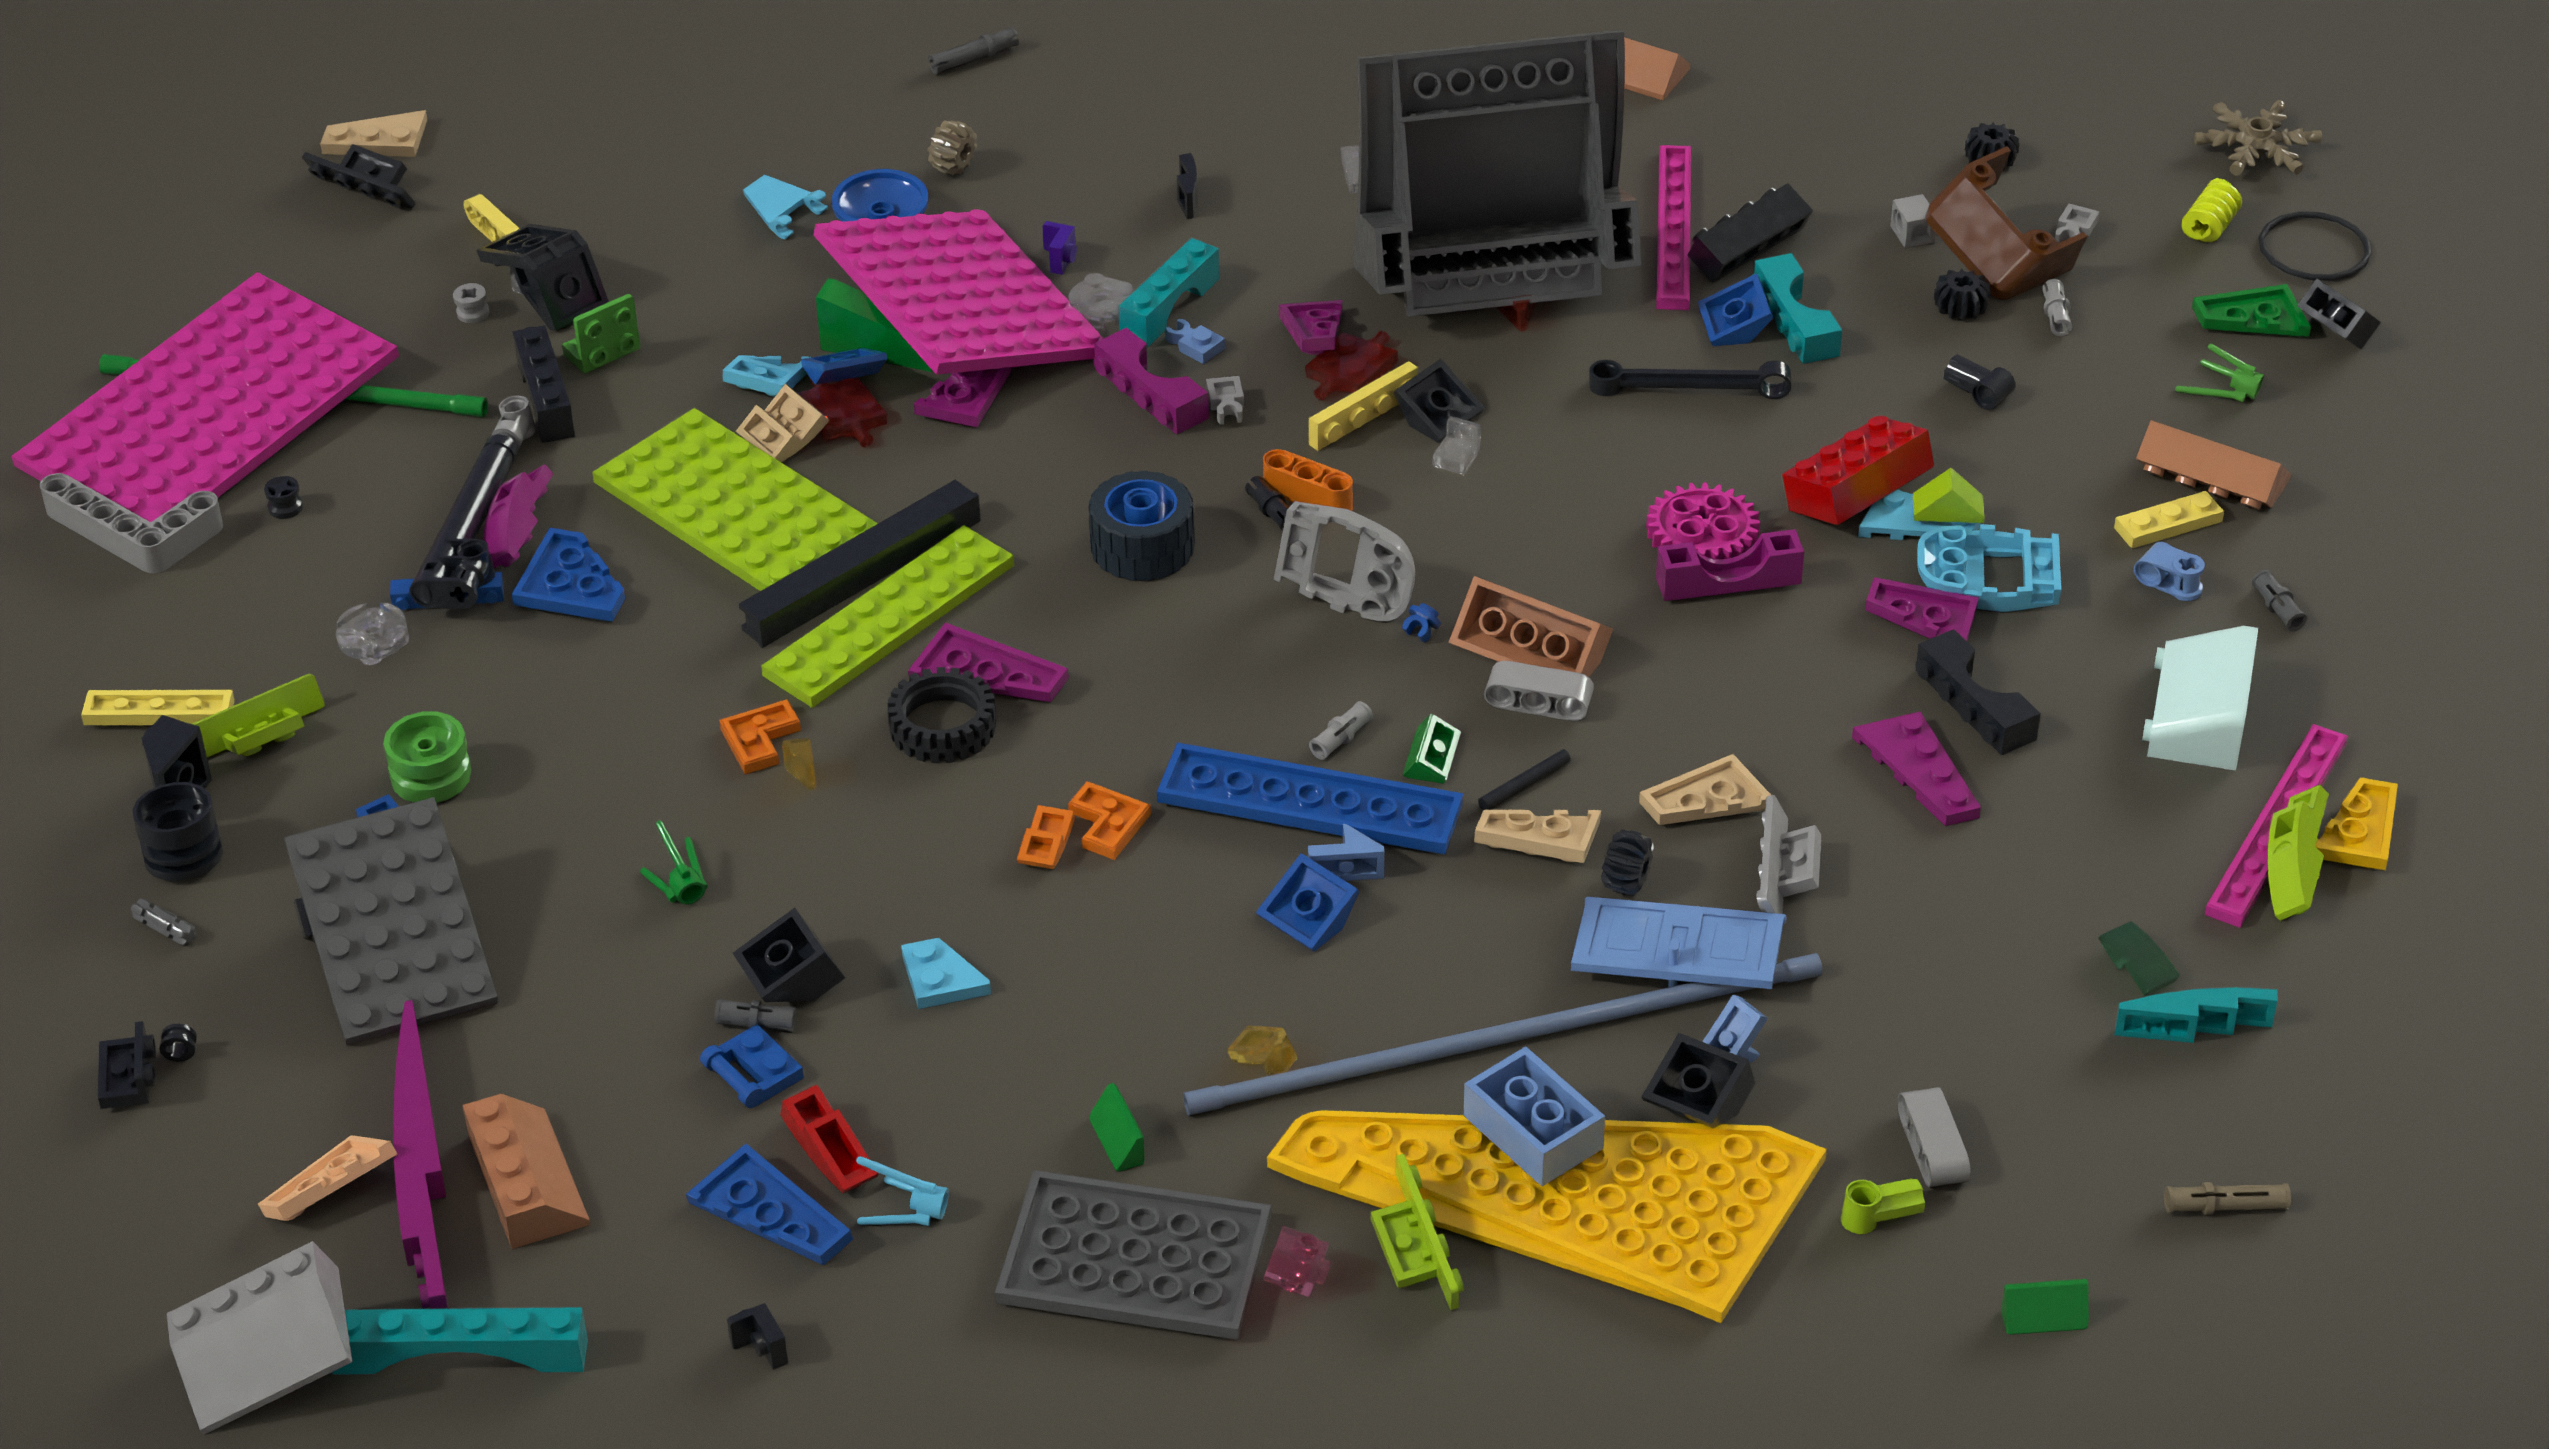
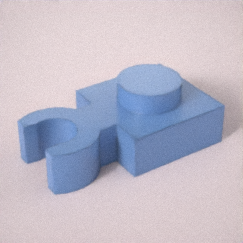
M1178 319L1177 330H1173L1170 327L1165 328L1166 340L1169 343L1178 344L1181 353L1202 364H1205L1225 349V338L1202 325L1192 329L1188 321Z

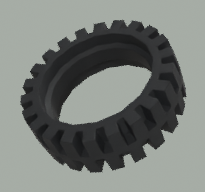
M937 667V673L932 674L929 668L922 670L921 677L915 672L909 675V682L905 679L900 681L898 688L894 687L891 697L888 698V725L891 739L893 742L895 741V745L899 750L904 749L905 755L912 757L916 754V758L919 761L924 762L927 757H930L931 763H939L940 758L945 757L946 763L954 762V756L957 755L961 760L969 758V751L974 755L981 751V745L986 747L990 743V737L993 738L996 727L994 695L991 692L990 686L988 684L984 685V680L981 677L977 676L974 678L973 673L967 670L961 675L960 668L952 667L950 673H946L945 667ZM939 700H953L965 703L977 711L976 715L965 724L948 730H930L919 727L907 719L908 715L919 706Z

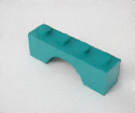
M1191 238L1119 305V330L1128 328L1147 343L1148 348L1165 332L1170 312L1183 292L1189 291L1203 296L1220 280L1219 248Z
M1789 253L1755 260L1754 274H1758L1776 327L1780 333L1783 332L1788 340L1790 350L1797 354L1803 364L1839 357L1842 329L1830 310L1812 309L1797 302L1802 298L1804 271L1793 254Z

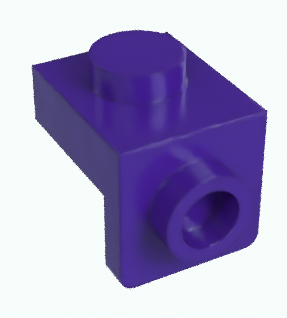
M1045 221L1042 226L1044 250L1049 251L1050 273L1063 275L1069 263L1075 261L1077 254L1075 226Z

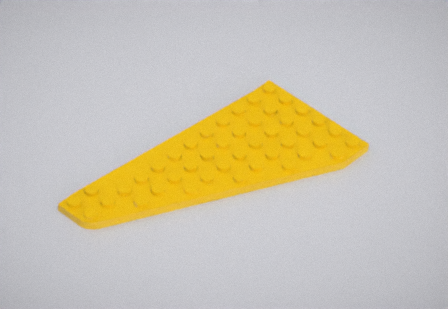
M1321 1110L1304 1114L1291 1124L1267 1156V1168L1323 1190L1379 1208H1385L1406 1201L1395 1173L1396 1156L1404 1153L1409 1166L1415 1165L1418 1169L1422 1182V1188L1419 1189L1422 1199H1429L1433 1206L1436 1222L1432 1223L1434 1226L1683 1307L1722 1323L1825 1162L1827 1149L1770 1126L1720 1124L1711 1128L1701 1123L1605 1120L1603 1149L1546 1185L1541 1186L1465 1118L1464 1115Z

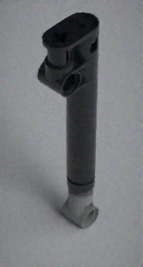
M511 396L499 404L501 418L481 450L409 588L412 599L423 607L442 609L471 608L478 599L477 588L489 583L495 577L496 572L488 544L484 540L475 539L488 513L496 491L503 484L518 455V449L522 441L533 436L536 432L529 400L524 396Z

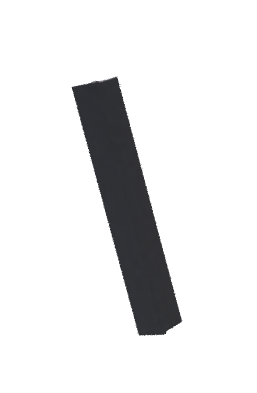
M955 479L739 603V609L745 613L746 622L741 625L742 631L758 642L761 648L778 640L910 563L963 525L970 528L980 522L979 494L973 493Z

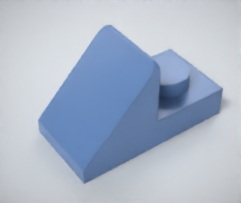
M1343 824V844L1308 846V858L1344 881L1384 879V846L1347 824Z
M1732 995L1703 1042L1746 1058L1751 1063L1760 1055L1751 1047V1044L1768 1018L1743 998Z

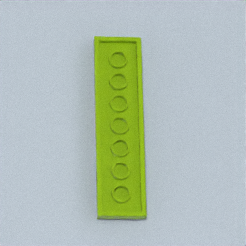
M963 525L761 665L762 676L813 708L1014 566V555Z

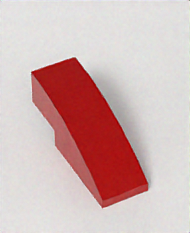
M818 1084L782 1101L780 1116L806 1154L839 1191L844 1194L878 1177V1172L856 1162L859 1156L869 1160L870 1158L840 1110L834 1111Z

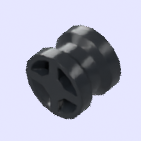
M279 476L265 484L264 492L268 499V511L274 518L288 519L302 511L303 503L299 496V484L293 477Z

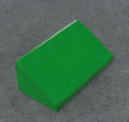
M1430 714L1416 730L1403 776L1410 779L1444 784L1448 777L1461 731L1437 716Z
M1114 1083L1108 1084L1091 1111L1089 1120L1114 1169L1117 1172H1121L1144 1164V1136L1117 1085Z
M2074 1279L2006 1284L2003 1293L2001 1315L2007 1334L2087 1329L2089 1323L2088 1280Z

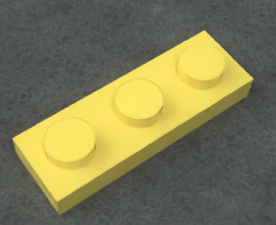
M2203 491L2116 517L2114 529L2133 549L2223 522L2224 510L2207 491Z

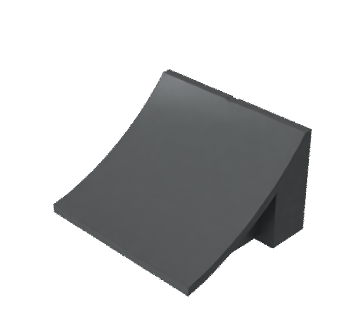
M1623 30L1357 57L1359 176L1356 232L1353 250L1354 268L1379 295L1404 292L1405 310L1408 317L1603 295L1601 263L1608 269L1641 266L1638 201L1618 186L1625 86V41Z

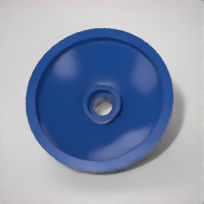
M873 169L854 174L842 181L832 195L834 214L842 222L858 221L861 218L883 219L889 216H915L916 214H924L929 203L928 190L920 179L907 172L894 169Z

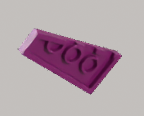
M946 622L908 670V675L916 672L921 677L922 670L929 668L932 674L937 673V667H945L946 673H950L952 667L960 668L961 675L967 670L973 673L974 678L977 676L981 677L984 680V685L988 684L992 693L1051 702L1069 679L1068 668Z

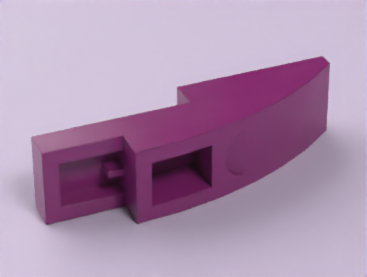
M546 464L529 474L522 472L499 486L492 499L485 521L483 540L488 544L494 569L500 565L506 568L514 563L520 556L518 550L533 537L530 532L538 522L537 518L532 514L536 509L534 503L548 491L546 485L554 475Z

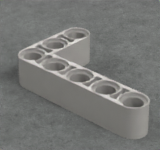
M50 474L40 482L45 509L50 518L147 573H160L167 570L214 537L223 528L217 495L210 491H198L191 494L160 517L149 522L66 474Z

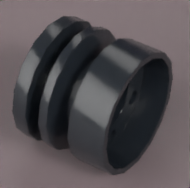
M189 782L168 783L147 791L136 801L132 810L138 839L140 840L145 867L154 877L167 881H183L207 873L219 863L223 854L218 825L216 824L211 795L204 787Z

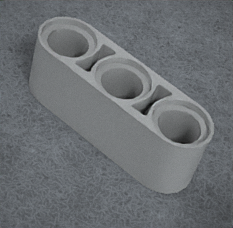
M1500 661L1492 668L1484 691V697L1490 705L1499 709L1578 721L1586 716L1594 690V683L1588 676L1577 672L1512 661Z
M1936 1087L1899 1093L1898 1111L1900 1120L1926 1186L1936 1187L1968 1182L1971 1172L1969 1157L1941 1088Z

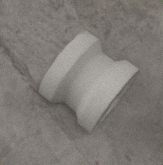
M468 283L454 290L453 298L454 303L457 305V318L460 321L476 323L488 317L490 312L488 304L485 302L487 298L486 291L482 285Z

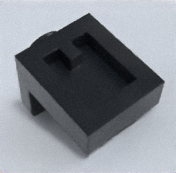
M765 1303L742 1310L727 1319L729 1339L733 1349H739L752 1343L756 1354L759 1357L765 1355L773 1370L788 1364L785 1336Z

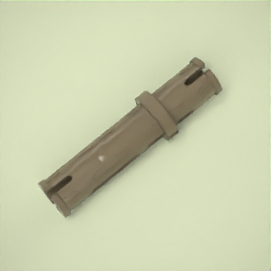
M2203 1182L2198 1187L2166 1186L2164 1190V1205L2167 1213L2174 1211H2202L2203 1215H2212L2215 1210H2288L2291 1206V1191L2288 1183L2276 1185L2213 1186L2211 1182Z

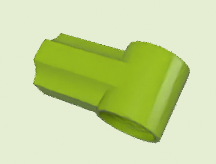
M1912 1178L1876 1185L1867 1180L1853 1181L1846 1188L1841 1223L1845 1229L1852 1233L1867 1234L1876 1228L1877 1222L1923 1213L1925 1209L1923 1188L1918 1179Z

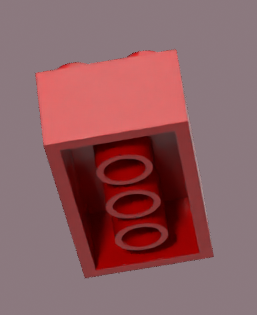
M1876 416L1869 419L1867 424L1857 430L1847 432L1840 440L1822 447L1818 453L1808 459L1797 462L1793 468L1782 474L1789 511L1835 525L1841 524L1934 467L1928 429L1913 426L1911 423L1891 420L1886 416Z

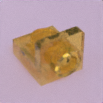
M1247 1025L1227 1049L1232 1062L1262 1064L1268 1076L1287 1072L1297 1060V1055L1283 1027Z

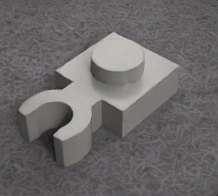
M2069 203L2058 220L2055 234L2056 241L2060 243L2082 232L2087 235L2088 239L2098 223L2099 211Z
M1231 376L1206 379V391L1208 392L1210 409L1217 410L1218 423L1220 425L1224 424V417L1227 415L1235 416L1237 423H1241L1243 420L1244 394L1240 377Z

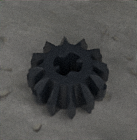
M1994 122L1991 125L1980 123L1979 127L1971 128L1964 148L1966 151L1965 156L1969 158V163L2007 146L2011 152L2003 168L2004 171L2006 166H2013L2020 146V143H2018L2019 138L2015 135V130L2006 128V124L1999 126L1995 125Z
M1962 268L1959 272L1948 270L1946 275L1939 276L1936 283V289H1934L1935 305L1939 307V313L1949 314V319L1959 317L1962 321H1964L1965 317L1976 319L1978 314H1984L1988 307L1991 294L1990 284L1986 282L1985 276L1976 275L1975 270L1965 272Z
M1624 829L1613 835L1612 842L1608 844L1607 853L1604 855L1605 860L1602 866L1601 879L1606 888L1612 889L1613 892L1624 895L1626 893L1632 896L1642 889L1643 883L1647 880V874L1651 869L1650 864L1653 859L1652 852L1654 846L1650 837L1634 830L1627 831Z

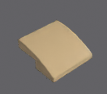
M785 384L765 410L756 405L736 432L746 441L778 461L783 462L807 445L824 428L829 419Z

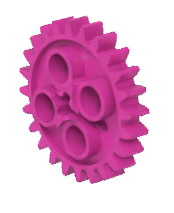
M1704 482L1701 488H1696L1693 483H1689L1688 490H1684L1677 485L1675 494L1665 490L1664 498L1656 497L1655 504L1649 506L1646 529H1648L1647 538L1652 539L1653 548L1693 542L1696 550L1705 557L1729 559L1746 552L1758 540L1760 532L1759 512L1753 511V502L1745 503V495L1734 497V489L1722 492L1720 484L1714 489H1709L1707 482Z

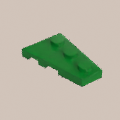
M2288 284L2193 298L2192 309L2203 329L2309 337L2311 326L2302 309L2297 306L2298 302Z

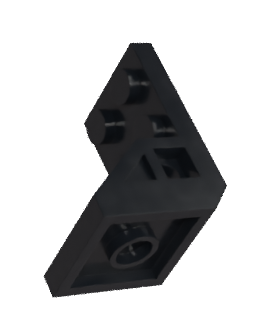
M528 224L476 250L481 262L491 263L495 266H509L513 270L520 291L550 330L556 331L572 323L575 317L609 302L588 244L577 230Z

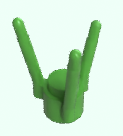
M2209 344V350L2236 366L2237 369L2233 371L2205 359H2202L2200 364L2231 377L2230 387L2235 389V391L2191 386L2175 387V391L2179 393L2231 398L2244 402L2246 397L2251 399L2257 397L2263 383L2264 374L2256 372V367L2242 362L2214 344Z

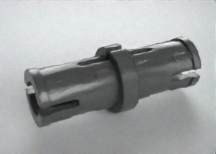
M2265 569L2258 572L2252 579V585L2265 599L2267 609L2271 613L2275 612L2289 631L2301 629L2307 622V616L2293 601L2294 596L2288 588L2282 587L2270 570ZM2274 595H2278L2285 605L2281 606Z
M718 999L714 1020L715 1024L741 1025L749 1028L758 1024L761 1028L793 1032L796 1021V1007L771 1006L762 1004L760 1000H752V1003Z

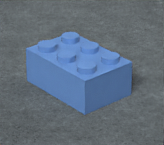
M1526 1046L1464 1083V1117L1541 1186L1546 1185L1603 1149L1605 1115Z

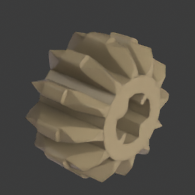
M944 120L940 127L935 128V135L930 138L931 145L927 149L930 152L928 161L942 173L961 174L964 168L970 166V160L974 157L973 153L977 147L975 143L977 134L966 123Z

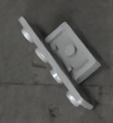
M1775 795L1766 797V811L1762 812L1764 837L1760 839V846L1763 857L1762 864L1758 866L1761 887L1757 891L1756 896L1762 912L1782 914L1783 897L1819 888L1821 833L1816 825L1787 832L1788 817Z

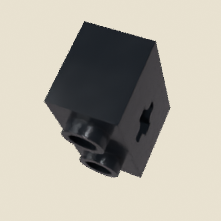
M2317 278L2297 305L2312 318L2361 350L2381 323L2366 310Z

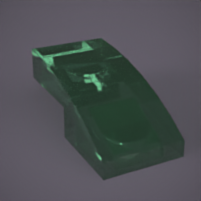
M2132 921L2098 937L2117 969L2120 970L2126 967L2144 996L2175 982L2180 976L2160 947Z

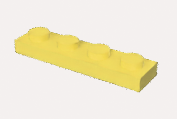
M1408 361L1310 417L1309 445L1319 451L1399 405L1394 391L1418 375V367Z
M88 690L81 716L84 725H154L162 715L192 724L234 706L235 699L233 690Z

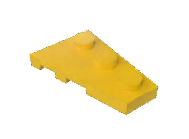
M2359 778L2343 801L2340 811L2334 819L2331 818L2325 827V832L2320 839H2317L2315 846L2324 855L2323 860L2386 870L2397 795V783Z

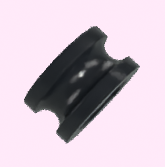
M180 1023L166 1026L161 1033L160 1053L171 1061L189 1060L194 1056L196 1049V1031L192 1027Z

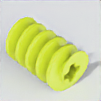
M2215 178L2211 180L2183 217L2181 224L2183 233L2189 238L2203 242L2218 240L2242 207L2243 200L2241 194L2225 179Z

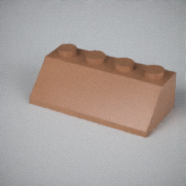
M2150 420L2136 457L2140 463L2145 465L2143 470L2160 477H2163L2164 472L2176 475V482L2195 488L2196 483L2208 486V493L2227 499L2229 494L2241 497V504L2260 510L2262 505L2272 508L2292 475L2280 463Z
M1474 576L1448 643L1498 662L1512 661L1577 672L1589 677L1601 663L1613 628Z
M504 1094L494 1095L462 1105L469 1140L511 1249L590 1225L588 1215L544 1108Z

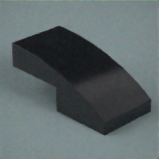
M1187 153L1179 155L1180 175H1177V202L1186 218L1192 219L1198 204L1197 168L1192 154Z

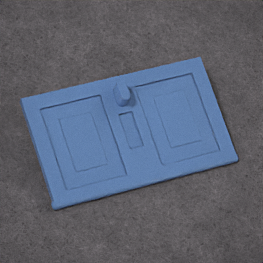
M1587 896L1571 961V971L1668 980V988L1678 986L1679 981L1772 989L1783 926L1786 923L1787 917L1785 914Z

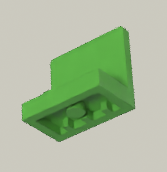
M626 294L575 317L573 322L576 338L562 344L563 355L583 374L640 349L634 297L631 294Z

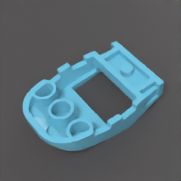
M1980 524V530L1966 531L1961 525L1941 526L1927 531L1919 539L1917 568L1921 579L1928 588L1979 597L1977 609L2010 612L2059 605L2061 595L2059 534L2052 533L2051 538H2035L2030 536V530L2015 528L2014 533L1995 531V525ZM1984 556H2022L2024 587H2017L2016 592H1997L1995 587H1984Z

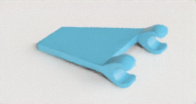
M763 175L743 189L744 196L766 225L781 239H787L794 234L793 230L787 228V225L792 222L791 217L788 215L804 204L817 215L828 209L827 205L820 202L826 198L825 192L821 190L809 192L767 175Z

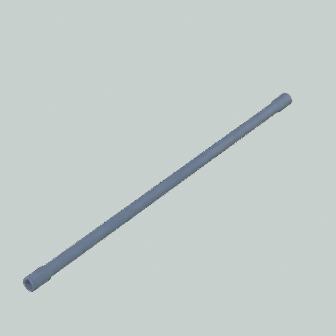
M1814 953L1786 959L1781 963H1777L1773 984L1781 982L1790 983L1821 976L1822 963L1819 955ZM1691 982L1225 1086L1216 1085L1183 1093L1184 1106L1188 1116L1222 1109L1226 1105L1754 988Z

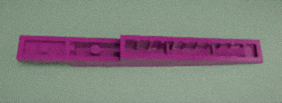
M409 1000L404 1003L400 1027L393 1108V1147L397 1152V1155L394 1156L399 1222L407 1265H415L417 1278L425 1277L426 1284L418 1285L422 1309H448L431 1200L447 1196L413 1000Z

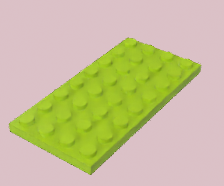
M693 408L592 472L595 484L759 591L878 524L696 408Z

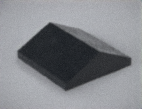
M1442 359L1394 391L1396 400L1409 426L1436 442L1443 440L1485 409L1481 402Z

